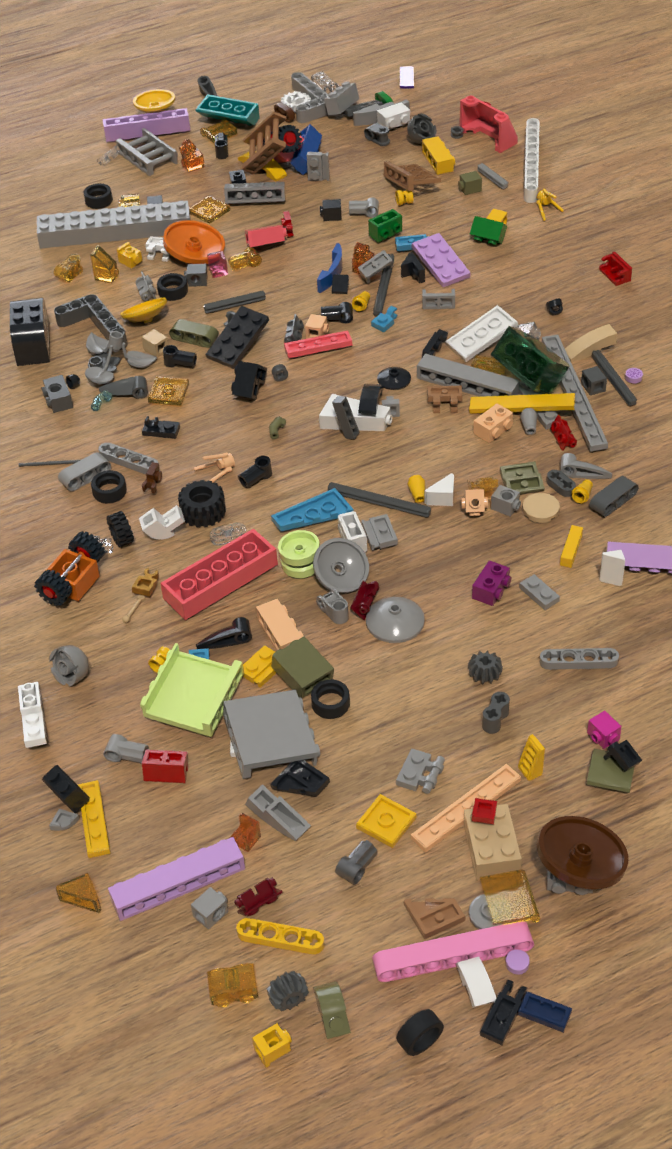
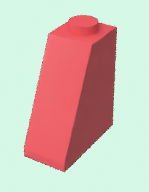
M274 225L245 230L246 243L249 247L285 241L284 237H287L286 228H283V225Z

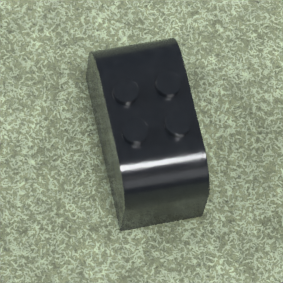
M43 297L10 301V335L17 366L50 362L49 319Z

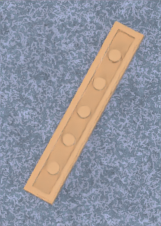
M505 764L412 833L411 840L426 853L464 824V810L473 809L475 798L495 801L521 781V776Z

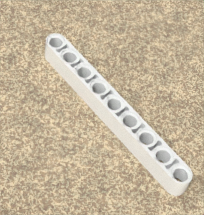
M530 118L526 121L524 201L534 203L537 201L539 120Z

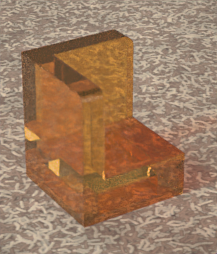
M241 813L239 815L240 826L231 837L235 839L239 848L249 852L261 837L259 821Z

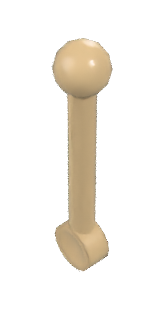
M138 595V600L136 601L134 606L131 608L129 613L122 618L124 623H128L130 621V616L133 614V612L138 607L140 602L145 601L146 598L144 595Z

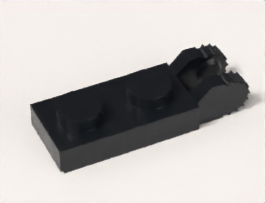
M508 980L502 992H499L480 1031V1036L500 1045H503L527 991V987L522 986L516 998L509 996L514 982Z

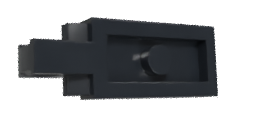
M439 329L435 332L424 347L422 357L425 354L435 356L436 351L440 350L442 342L447 340L448 331Z

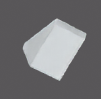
M452 473L425 490L426 505L453 506L454 475Z

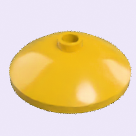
M163 89L149 90L137 95L133 99V104L135 108L146 113L161 112L175 102V95L173 92Z
M157 298L132 306L120 313L121 318L133 322H151L153 317L158 315L166 306L167 299Z

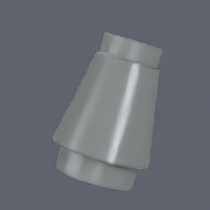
M532 408L524 409L520 415L525 432L528 435L536 433L538 415Z

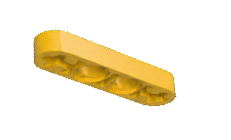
M251 918L241 919L236 927L238 938L244 942L311 955L319 954L324 949V937L316 930ZM247 927L251 928V930H248L247 933L243 932V930H246ZM267 930H272L276 934L272 938H265L263 933ZM290 934H294L298 937V939L292 943L287 942L285 940L286 936ZM313 940H317L314 946L310 945Z

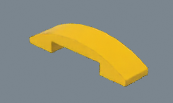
M249 152L239 156L238 160L242 163L246 162L249 159ZM274 159L261 168L266 171V176L275 182L287 176L285 170Z

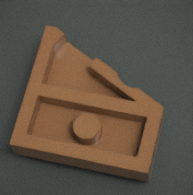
M443 898L442 900L425 899V902H411V899L404 900V906L424 939L465 921V914L454 898Z

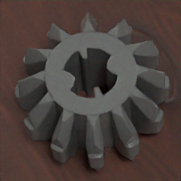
M488 650L486 653L479 651L477 655L473 654L468 662L470 677H474L475 682L481 681L482 684L487 681L492 684L493 680L499 679L503 670L501 658L497 657L496 653L489 654Z
M295 971L290 973L284 972L283 975L277 976V979L271 981L270 986L267 988L272 1006L275 1009H280V1011L291 1010L293 1007L298 1006L300 1002L305 1001V997L309 994L304 977Z

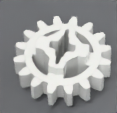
M294 91L292 94L289 92L288 95L284 94V97H281V102L290 107L294 113H296L297 105L311 101V97L306 95V93H301V91Z

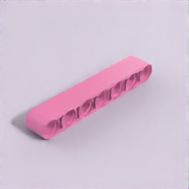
M517 921L382 950L375 953L372 960L378 981L389 982L457 967V962L475 957H480L481 961L507 956L510 951L516 949L526 952L534 947V941L527 922Z

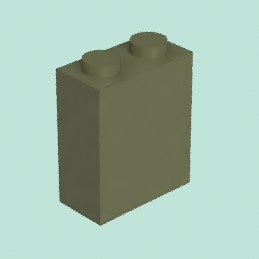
M305 637L292 641L289 646L277 650L272 655L271 667L292 690H296L298 697L302 699L311 694L313 687L319 682L333 679L334 668Z

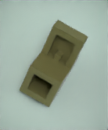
M334 981L313 987L326 1038L330 1039L351 1033L346 1014L347 1010L339 984Z

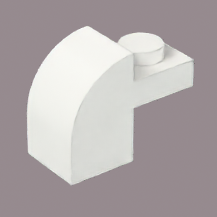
M177 505L164 515H161L153 508L139 518L142 531L151 538L158 540L173 537L175 535L173 529L185 522L182 510Z

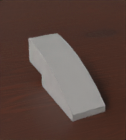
M263 784L246 801L245 805L258 817L294 841H297L311 827L281 796L277 798Z

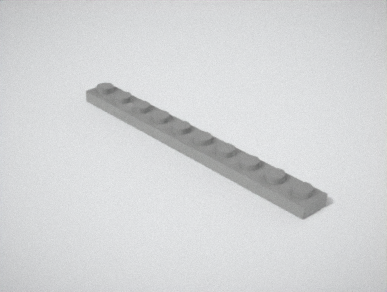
M559 335L542 337L543 347L564 393H575V410H572L590 452L608 449L605 435Z

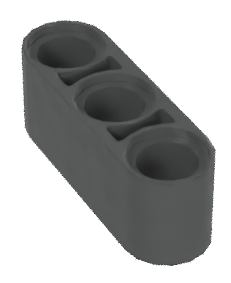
M620 476L593 496L589 507L602 516L607 517L633 498L639 489V485L625 476Z

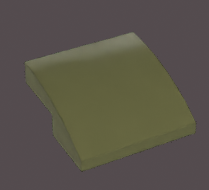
M535 461L501 466L499 469L504 486L516 490L520 494L543 491L545 489L541 473H538Z
M594 748L586 785L630 793L634 767L624 772L614 757L607 760L603 758L609 751Z

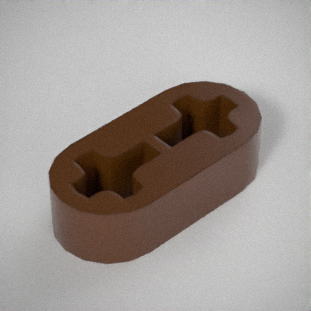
M282 102L274 105L275 112L286 116L285 122L295 119V113L290 107Z

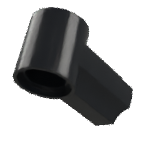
M218 133L215 136L214 143L216 158L226 159L229 156L228 137L224 133Z
M342 302L339 306H322L321 316H326L327 321L339 320L342 323H350L353 320V307L349 302Z
M167 345L163 348L164 365L167 367H175L177 365L195 367L197 354L178 350L174 345Z
M264 455L257 457L254 465L238 475V480L243 487H250L260 479H268L272 476L270 458Z

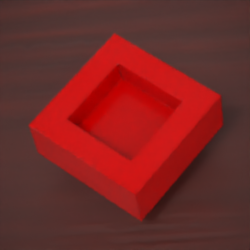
M475 798L472 821L494 824L497 801Z

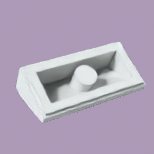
M622 550L602 553L599 578L601 582L622 586L625 557Z

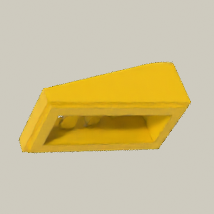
M533 734L529 735L518 764V769L528 781L541 776L544 765L545 748Z

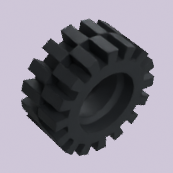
M122 511L107 516L108 528L118 547L134 542L131 526Z

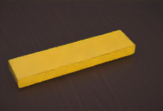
M99 781L77 784L90 797L89 801L81 808L88 858L110 854Z

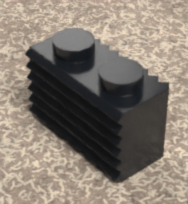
M55 765L42 777V781L74 813L78 812L89 801L90 797L58 765Z

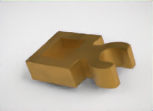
M146 568L144 576L139 575L134 582L132 593L150 597L157 586L159 571L156 570L155 573L149 574V568Z

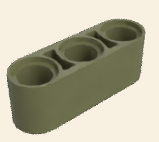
M183 319L177 320L169 331L171 338L176 341L206 348L211 347L219 336V332L215 327Z

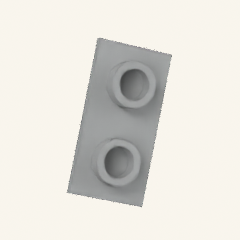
M141 271L142 276L137 278L135 282L141 299L144 301L149 300L151 297L156 299V290L152 285L153 281L149 275L146 276Z

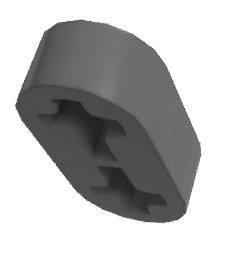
M551 470L547 473V484L564 497L572 496V490L576 487V483L559 470Z

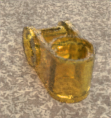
M78 254L69 255L55 267L54 275L66 282H71L83 272V267L80 265L81 257Z

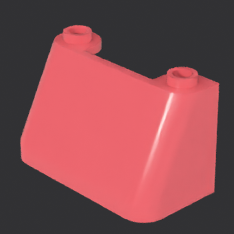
M467 96L460 100V127L463 128L464 134L467 133V130H473L474 134L479 131L495 139V151L499 153L517 144L518 136L506 113L474 96Z

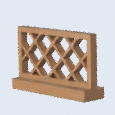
M390 161L384 162V177L408 191L414 190V185L441 182V177L417 164L397 166Z

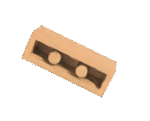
M278 599L256 607L257 620L276 651L284 649L292 641L304 637L303 633L296 629L294 619L289 618L285 605H281Z

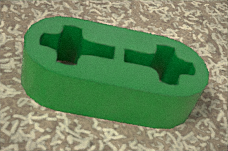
M384 91L375 93V100L382 102L383 105L393 102L391 97Z

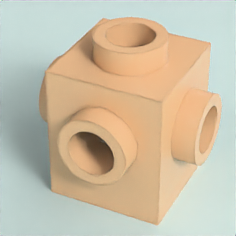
M484 489L464 490V498H461V508L465 509V512H469V516H480V512H485V508H488V498L484 497ZM473 499H475V500L477 501V505H476V506H473V505H472V500H473Z

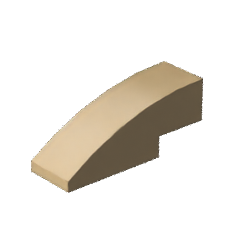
M607 324L581 336L565 348L570 362L591 357L593 351H601V348L616 344L617 332L610 324Z

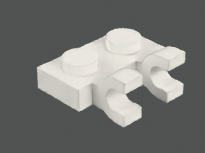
M150 236L145 244L146 251L149 252L147 259L154 260L156 251H161L163 253L162 261L168 262L170 254L163 245V238Z

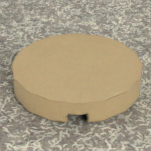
M534 493L524 499L522 510L523 514L529 517V520L537 523H547L552 518L558 516L560 505L559 501L550 494Z

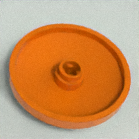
M193 220L178 221L169 225L163 235V245L166 251L174 258L189 264L213 263L221 258L224 253L225 240L221 233L203 222Z

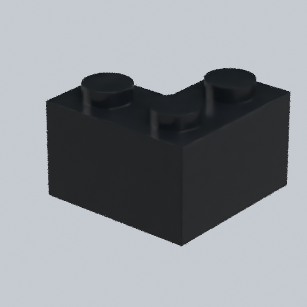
M238 361V365L234 369L235 381L231 385L232 395L256 400L259 384H265L267 368L255 363Z

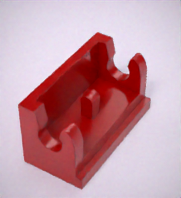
M615 251L601 258L602 261L607 260V262L600 265L599 270L615 286L631 281L632 267Z
M146 749L142 760L143 780L186 783L188 752Z

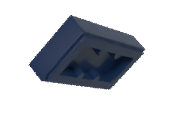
M526 991L518 1015L564 1033L572 1013V1008Z

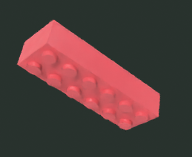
M252 529L161 582L163 599L181 617L187 620L278 565L276 548L255 529Z

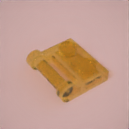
M224 119L213 126L201 128L200 133L203 137L206 136L214 143L215 136L218 133H224L229 138L237 134V128Z

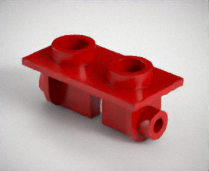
M558 414L552 422L550 429L563 451L566 446L575 447L577 440L571 434L568 422L562 420Z

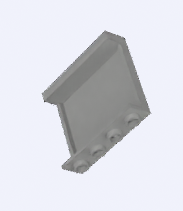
M296 690L223 702V717L242 778L251 777V769L293 761L311 759L313 766L317 765V757L320 756L319 745L314 743V731L308 726V714L304 713L303 700L301 697H298Z

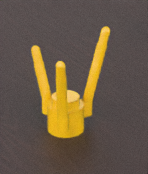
M546 189L541 190L537 194L538 200L536 201L543 221L546 218L542 205L551 203L561 212L564 211L552 200V198L556 199V196Z

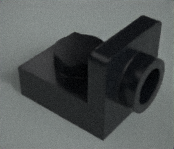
M628 740L620 744L617 741L607 748L609 752L603 756L605 760L614 757L624 772L642 761Z

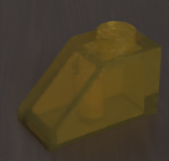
M96 246L90 254L94 278L96 281L112 284L119 275L117 263L104 249Z

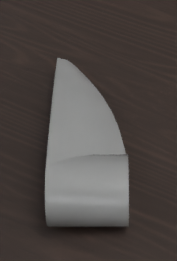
M566 453L561 456L560 470L568 477L585 479L612 478L611 472L599 466L578 461L574 454Z

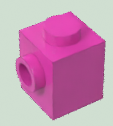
M604 710L588 721L587 733L591 736L593 742L605 749L620 740L622 726Z

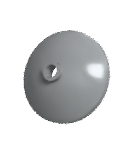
M333 538L325 541L317 549L313 558V569L319 582L327 589L335 588L339 593H350L359 589L363 580L366 581L369 574V562L365 552L355 542L345 538Z
M403 597L381 599L374 603L366 614V626L369 632L375 638L388 643H402L415 638L422 631L425 622L421 607L414 601Z

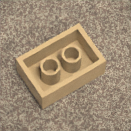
M508 804L497 805L494 824L472 821L473 809H465L464 829L476 880L520 874L522 859Z

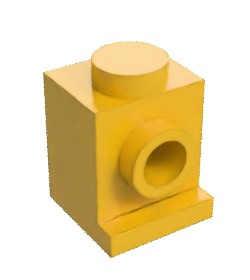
M129 242L117 248L118 261L132 269L142 262L141 251L130 246Z
M278 1023L252 1037L254 1050L266 1068L270 1066L271 1062L291 1051L290 1043L292 1039L287 1030H282Z

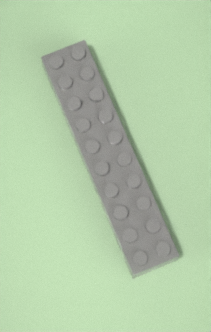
M177 201L81 212L73 211L71 213L51 215L43 214L37 216L39 247L41 249L163 236L165 229L172 223L190 220L188 201Z

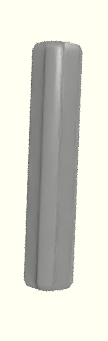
M478 164L477 170L500 188H508V181L485 164Z

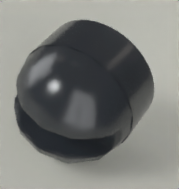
M71 374L66 376L67 386L70 389L77 387L80 384L78 375Z

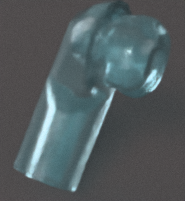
M103 390L94 397L91 409L98 411L102 401L109 402L112 394L107 390Z

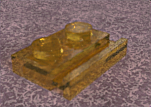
M475 355L471 367L504 375L507 369L504 361L508 364L509 359Z
M494 477L475 479L476 482L470 479L467 480L468 487L471 490L475 486L484 489V491H493L494 487H498V479Z

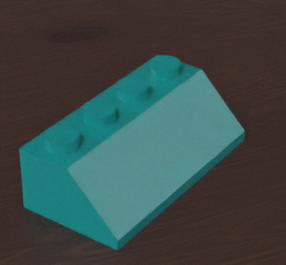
M209 94L206 95L196 108V112L204 117L242 123L249 126H254L260 119L258 103Z

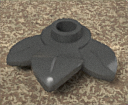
M103 352L91 357L88 362V368L100 367L104 369L108 353ZM111 357L106 371H116V366L120 363V357Z

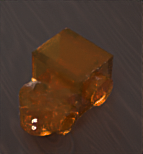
M184 140L182 146L179 147L182 155V167L186 168L188 172L204 168L203 154L191 140Z
M360 242L356 243L352 258V272L360 274L358 267L375 256L374 252H370L369 245H364Z

